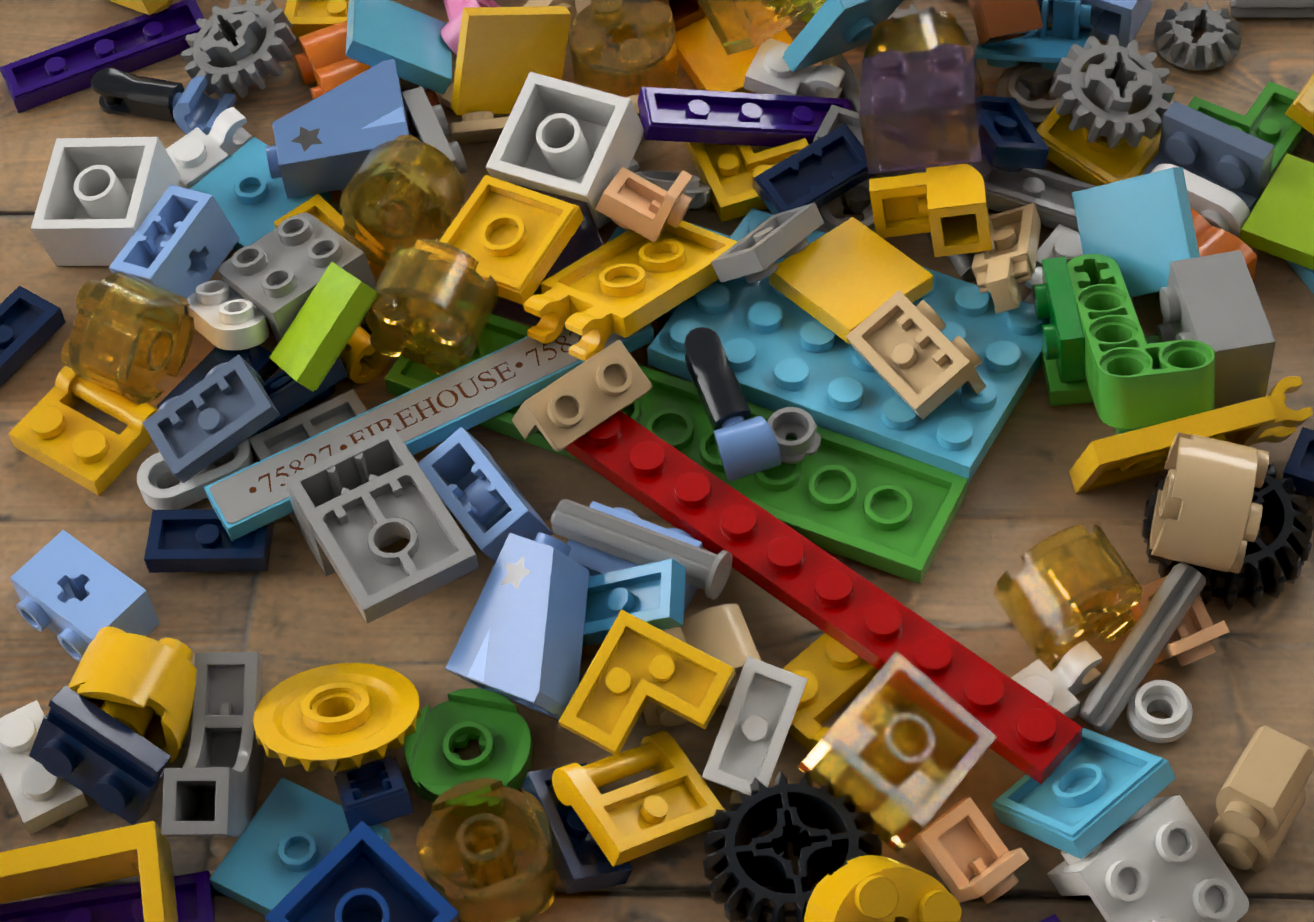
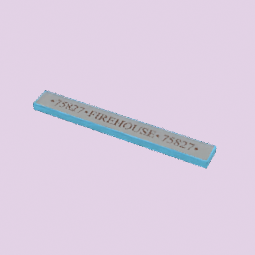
M649 323L627 338L612 333L604 348L620 339L630 353L653 342V327ZM564 325L558 338L548 344L526 336L205 486L207 497L231 541L294 512L284 478L394 426L411 454L415 455L446 440L461 426L468 430L522 404L525 400L585 362L569 355L568 348L580 341L582 335L566 329Z

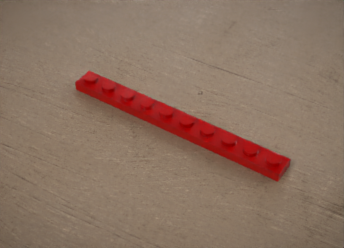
M622 411L564 448L568 453L672 526L684 530L694 539L701 541L702 546L709 552L717 555L722 550L731 552L732 568L1038 783L1042 784L1081 741L1082 726Z

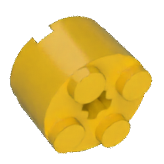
M107 626L101 628L97 632L95 639L88 645L68 687L171 755L170 763H172L177 758L192 724L197 669L191 663L193 657L191 649L177 639L162 638L157 641L146 636L126 633L116 627Z
M865 855L846 861L848 864L838 869L832 875L827 874L816 885L809 898L804 922H961L962 909L956 897L929 874L884 856Z

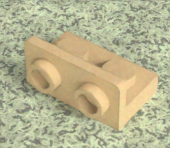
M900 290L846 336L851 346L922 420L963 384L966 383L976 394L986 387L975 369L982 361L968 343L959 335L950 342L941 332L946 327L945 323L932 307L924 300L915 306Z
M618 339L525 400L511 421L524 439L540 430L553 450L559 452L647 394L652 384L621 340Z

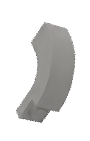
M195 652V668L197 673L190 745L182 768H164L161 835L167 837H238L246 830L252 818L263 770L265 749L262 745L257 744L253 725L254 712L262 699L263 655L259 652Z

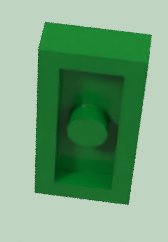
M1066 258L1043 259V284L1033 285V301L1037 320L1047 319L1048 324L1042 325L1046 360H1057L1062 383L1085 380V337Z

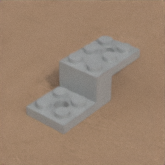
M352 389L249 438L248 441L253 455L259 462L367 410ZM394 426L284 478L294 510L289 515L325 575L337 573L367 624L479 568L476 553ZM403 538L410 540L408 545L399 552L385 553L380 551Z

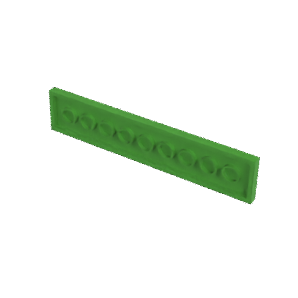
M440 296L384 378L387 391L390 394L400 396L528 336L527 330L531 327ZM638 364L651 382L652 387L647 394L621 410L624 414L820 548L918 584L922 583L968 493L967 478L817 426L816 433H819L821 436V444L814 455H807L799 463L788 464L781 462V465L728 482L716 444L714 430L695 384ZM747 402L751 410V418L762 416L768 421L769 417L776 412ZM522 404L478 424L487 429L581 462L564 449L559 452L553 450L540 430L524 439L511 421ZM789 438V439H786V440H787V441H793V440H796V439H794V438Z

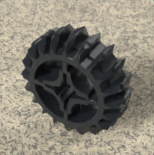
M1274 463L1268 466L1262 487H1254L1252 503L1262 504L1263 510L1259 529L1267 525L1272 531L1275 540L1269 546H1266L1260 539L1261 531L1259 530L1254 542L1247 541L1245 558L1239 573L1223 572L1188 564L1206 578V584L1200 592L1204 605L1210 602L1212 597H1219L1224 599L1230 611L1236 604L1237 598L1243 597L1255 608L1258 602L1261 601L1263 592L1277 598L1280 592L1284 590L1285 583L1294 584L1295 579L1300 575L1302 565L1309 558L1312 546L1309 541L1311 540L1314 527L1312 516L1307 515L1308 505L1306 503V496L1294 495L1296 488L1293 478L1276 480L1277 472L1275 471ZM1161 476L1160 481L1156 484L1155 494H1150V499L1146 502L1144 513L1146 519L1143 520L1142 537L1144 538V543H1147L1146 554L1149 558V563L1159 564L1158 573L1161 578L1167 576L1172 568L1180 563L1151 555L1152 549H1150V533L1158 490H1163L1166 476Z
M780 770L775 778V786L767 788L755 777L750 785L751 797L732 791V795L729 798L730 811L716 809L713 817L714 831L707 832L704 839L705 853L708 855L703 861L705 877L708 878V881L712 882L710 884L711 897L716 904H725V917L730 922H738L746 919L745 922H804L806 907L813 890L809 891L811 886L818 880H822L827 874L832 875L833 871H837L848 864L846 861L858 856H881L882 842L878 834H874V819L870 815V811L859 812V800L854 792L838 798V785L835 784L833 778L820 788L813 787V777L808 771L801 777L799 784H788V778ZM806 825H809V826H812V827H815V828H818V829H812V828H810V827H808V826H806ZM775 827L769 834L755 838L762 832ZM788 841L793 844L794 856L800 857L798 859V875L793 873L791 860L785 859V857H788ZM762 886L775 887L779 889L782 893L766 889Z

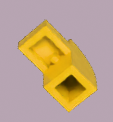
M927 159L925 160L926 172L869 179V193L876 234L880 237L887 238L931 232L934 257L992 250L984 179L974 167L956 160Z

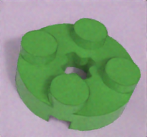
M467 688L448 693L449 700L438 704L432 710L429 704L420 710L421 717L416 719V732L405 736L404 755L417 794L438 807L456 812H476L480 810L496 812L509 805L513 798V793L522 786L527 773L530 772L534 758V746L530 729L524 718L517 713L516 706L507 697L494 691ZM469 740H478L480 751H482V754L470 760H461L458 754L453 753L455 747L466 748Z

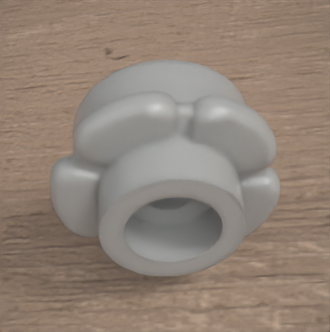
M786 407L777 410L769 417L767 422L777 439L782 463H799L807 455L811 456L817 452L821 444V436L819 433H816L817 425L807 411L796 407ZM794 438L796 440L787 441L786 439Z

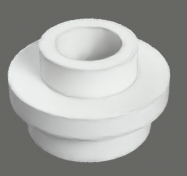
M1153 680L1147 682L1134 692L1128 702V723L1137 735L1147 741L1155 743L1175 741L1181 738L1191 725L1193 715L1191 702L1183 690L1170 681ZM1152 711H1162L1170 718L1159 719L1149 715V713Z

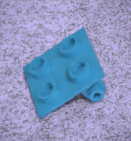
M1043 0L1041 12L1043 28L1032 36L982 46L978 42L974 59H987V64L1001 68L1018 66L1020 61L1041 62L1043 68L1056 71L1062 57L1066 58L1070 47L1075 43L1084 48L1088 37L1091 36V29H1080V26L1091 25L1092 5L1082 4V0H1054L1052 27H1048L1049 0Z

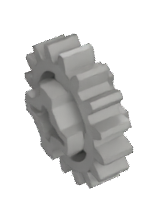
M231 0L229 8L223 10L216 5L212 7L213 16L210 17L209 21L200 18L196 21L201 29L199 33L186 35L185 40L191 48L184 50L181 55L187 63L184 67L191 79L197 76H205L208 85L203 92L210 96L216 91L220 98L225 93H231L232 90H236L239 96L244 98L247 96L248 88L256 85L261 90L266 88L264 79L269 74L273 76H280L282 74L278 63L292 59L293 55L288 46L296 43V38L290 30L293 26L283 10L276 7L273 0H266L262 4L259 0H247L245 5H241L239 0Z
M1110 35L1106 45H1101L1095 36H1090L1084 48L1074 43L1070 47L1066 58L1062 57L1053 76L1056 80L1051 89V96L1061 99L1055 111L1058 115H1072L1073 119L1068 127L1071 131L1078 130L1081 127L1089 130L1087 141L1092 144L1100 135L1107 137V143L1113 149H1116L1121 138H1125L1132 148L1137 147L1143 135L1149 139L1155 137L1162 125L1163 114L1171 106L1170 101L1175 94V87L1165 84L1170 74L1169 69H1155L1152 64L1157 54L1150 52L1144 56L1137 53L1138 42L1132 40L1127 48L1119 46L1116 35Z

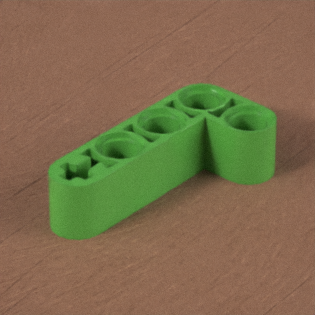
M1085 254L1071 259L1067 266L1085 337L1084 374L1101 421L1111 427L1129 429L1148 427L1214 410L1215 351L1212 347L1196 340H1175L1147 344L1118 263L1113 258L1101 254Z

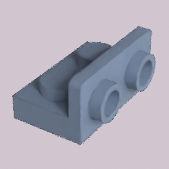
M1174 101L1163 114L1159 153L1146 167L1143 175L1151 173L1160 164H1173L1183 167V169L1238 195L1246 203L1251 213L1269 183L1275 146Z
M239 354L229 362L213 367L202 381L182 395L165 401L155 414L142 422L171 472L182 483H185L280 416V413L263 388L265 383L261 376Z

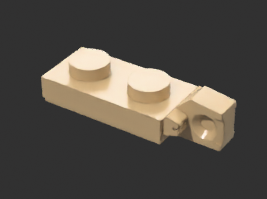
M1035 203L990 215L992 250L974 253L972 271L980 293L990 292L996 314L1019 308L1022 299L1019 283L1031 280L1033 278L1032 273H1035L1042 222Z

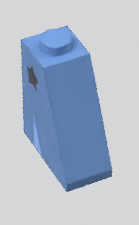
M395 59L380 62L272 122L276 145L266 146L267 160L271 178L282 177L287 199L416 176Z
M541 532L537 533L535 540L509 533L445 669L480 689L494 691L507 697L514 703L559 720L579 685L589 570L568 557L572 547L555 537Z

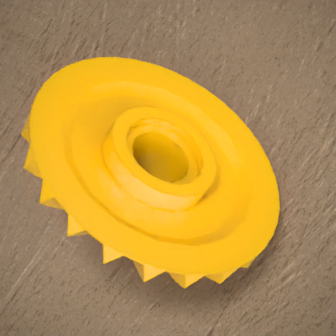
M368 663L324 665L293 675L273 687L257 705L253 717L254 731L257 744L264 747L267 757L280 758L284 767L302 764L307 772H312L320 766L332 772L349 770L355 767L360 768V765L366 762L368 758L384 759L386 749L403 747L405 736L416 732V719L421 717L420 700L412 682L401 673L390 668Z

